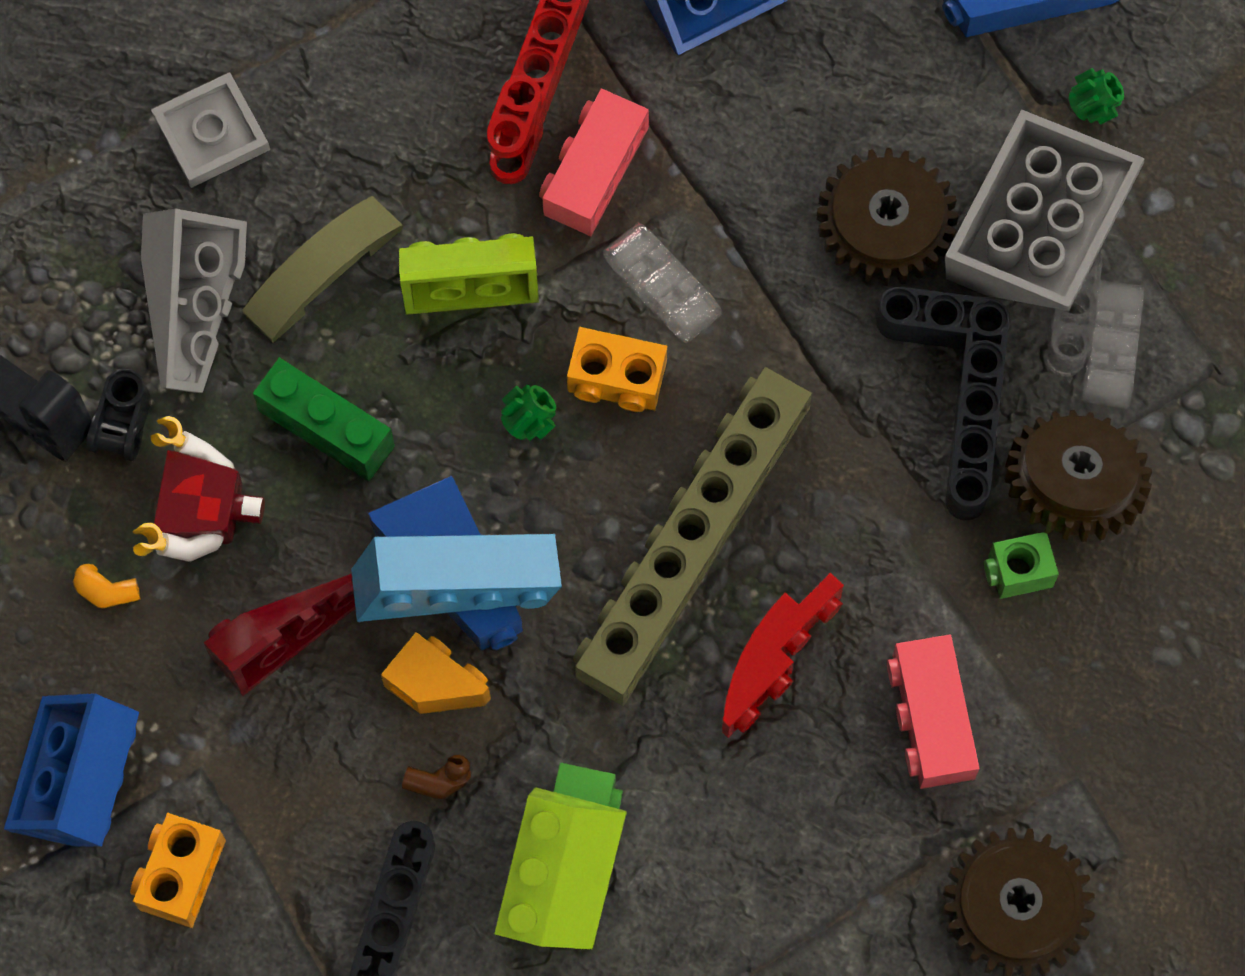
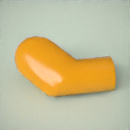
M93 564L80 565L75 571L73 585L77 593L96 607L107 608L141 600L136 578L112 583L98 573V568Z

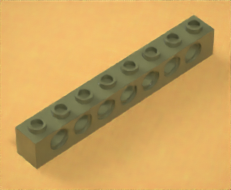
M767 367L763 369L758 379L751 376L747 380L738 397V400L742 402L734 416L727 413L715 433V437L719 438L711 452L705 449L697 459L692 469V473L696 477L688 489L681 486L673 497L668 508L669 511L673 512L665 526L657 524L650 533L645 543V548L649 551L641 564L634 561L626 571L621 581V585L625 589L617 602L610 599L602 609L597 619V623L601 625L592 640L586 637L579 645L573 657V661L577 663L575 666L577 680L621 706L625 705L809 411L812 397L811 392ZM763 415L772 421V425L759 429L754 427L749 420L754 416ZM732 452H742L750 460L744 465L737 466L729 463L726 456ZM717 488L722 490L727 497L721 502L712 503L707 501L702 494L708 489ZM687 525H694L702 530L703 535L696 540H687L679 534V531ZM669 562L675 564L680 572L672 578H663L656 573L655 569L658 565ZM639 600H648L655 605L656 610L648 616H639L632 611L631 607ZM615 638H624L632 644V648L627 653L619 655L612 653L607 648V645Z

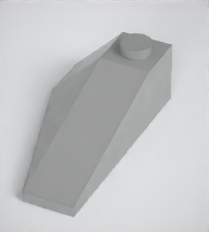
M180 209L143 214L141 262L161 388L203 393L219 345L216 335L222 317H228L232 303L228 299L234 281L241 278L245 266L246 221Z

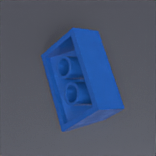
M644 0L647 8L677 55L788 1Z
M98 694L42 696L4 830L71 846L102 847L104 838L111 826L110 816L115 798L123 783V770L129 748L136 737L135 727L139 712Z

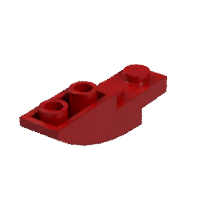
M829 573L800 604L795 602L785 592L770 608L754 630L739 658L727 693L722 723V733L727 738L737 729L742 733L747 731L761 715L758 708L769 697L774 701L777 700L790 687L793 679L789 676L792 674L794 661L786 653L789 652L792 656L797 654L812 636L808 631L819 620L826 624L842 607L843 603L840 599L844 584L832 573Z

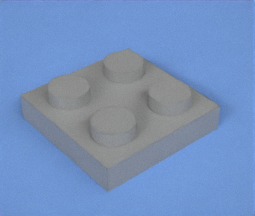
M230 72L151 109L159 129L191 188L270 150L266 137Z

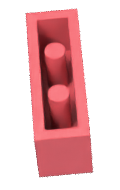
M602 88L594 102L588 100L584 105L578 120V124L581 125L575 138L569 136L566 139L559 155V161L562 163L555 175L549 173L546 176L539 193V197L543 198L544 216L588 236H592L649 128V109Z
M951 634L896 643L893 659L887 660V670L891 687L899 686L902 703L896 704V713L900 731H908L911 748L905 749V756L910 777H918L920 789L975 780L980 768Z

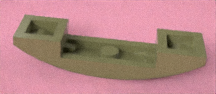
M373 196L361 201L332 220L298 248L258 289L242 309V313L274 343L306 315L304 307L366 253L370 257L374 255L403 229V225Z

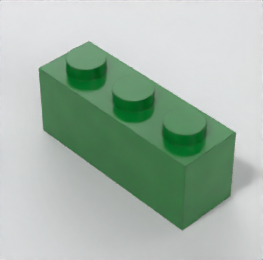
M280 357L253 392L260 413L368 482L395 447L390 427Z

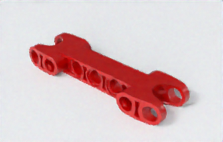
M539 0L512 75L501 89L487 129V142L491 150L490 170L493 177L503 184L519 183L529 173L543 137V123L589 0H572L569 2ZM549 32L561 35L555 40H546L541 37ZM533 70H542L547 73L541 78H532L527 75ZM516 157L522 162L521 167L512 173L503 172L497 167V163L502 158Z

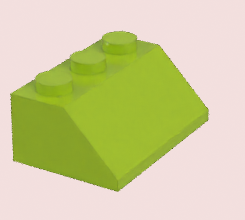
M511 233L500 236L498 240L479 241L476 238L467 237L460 238L454 241L453 244L435 245L432 242L422 241L411 244L409 248H399L400 284L406 315L539 303L533 236L524 237L521 234Z
M535 787L527 798L494 934L541 947L593 949L627 811Z

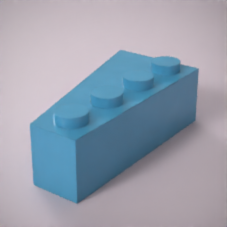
M555 534L374 537L351 569L357 622L479 609L489 610L518 605L526 609L545 606L562 587Z

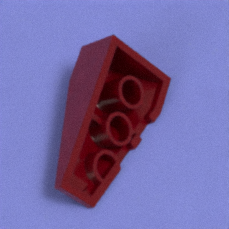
M352 573L242 613L232 621L230 619L221 621L212 628L208 634L209 639L204 642L209 656L239 693L244 696L356 609Z

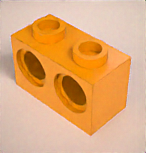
M579 327L567 374L568 392L574 393L576 398L586 402L597 403L603 399L617 402L621 408L632 412H643L644 409L655 411L667 363V345ZM598 362L603 364L606 369L600 374L591 375L586 373L583 367L588 363ZM640 371L646 373L650 379L643 384H634L627 379V376L633 372Z
M167 813L163 825L157 823L150 835L148 850L152 851L146 869L140 867L137 870L131 885L130 893L135 895L133 902L142 912L193 928L226 842L221 830ZM190 837L196 840L195 848L191 854L185 857H177L172 854L173 846L179 839ZM166 881L178 883L179 889L173 899L165 902L156 900L155 893L159 885Z

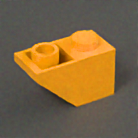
M415 632L381 674L384 687L419 714L485 706L491 699L489 687L486 685L488 679L481 671L469 663L464 667L460 666L450 658L452 652L444 643L434 636H430L426 640L417 632Z

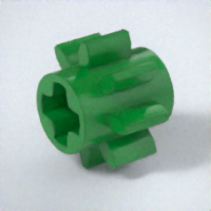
M1091 68L1075 76L1077 85L1071 88L1069 102L1077 117L1081 120L1088 119L1089 123L1098 121L1101 125L1118 116L1116 107L1120 106L1124 100V90L1120 81L1113 73H1105L1103 69L1095 72Z
M526 385L520 389L518 386H515L502 399L506 407L501 410V421L505 429L515 438L520 440L527 438L531 441L537 436L539 439H542L556 426L551 420L556 415L555 401L542 387Z

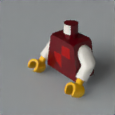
M168 416L157 420L158 424L164 425L168 429L169 437L165 438L163 435L155 433L151 435L152 443L158 447L172 444L175 451L167 450L154 524L144 523L133 531L134 534L144 535L149 543H138L135 545L133 551L136 555L146 556L153 550H156L158 555L191 562L217 551L223 544L232 543L236 521L262 523L265 507L264 497L241 494V477L229 459L209 443L187 431L182 432V426L176 418Z

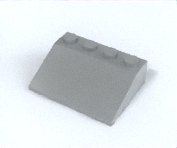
M1021 109L945 255L946 279L986 296L1069 311L1144 164L1145 158Z

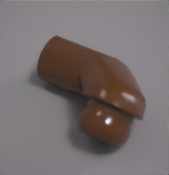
M452 755L448 757V762L434 773L408 766L403 778L402 789L435 799H445L465 787L470 780L469 760L462 755Z

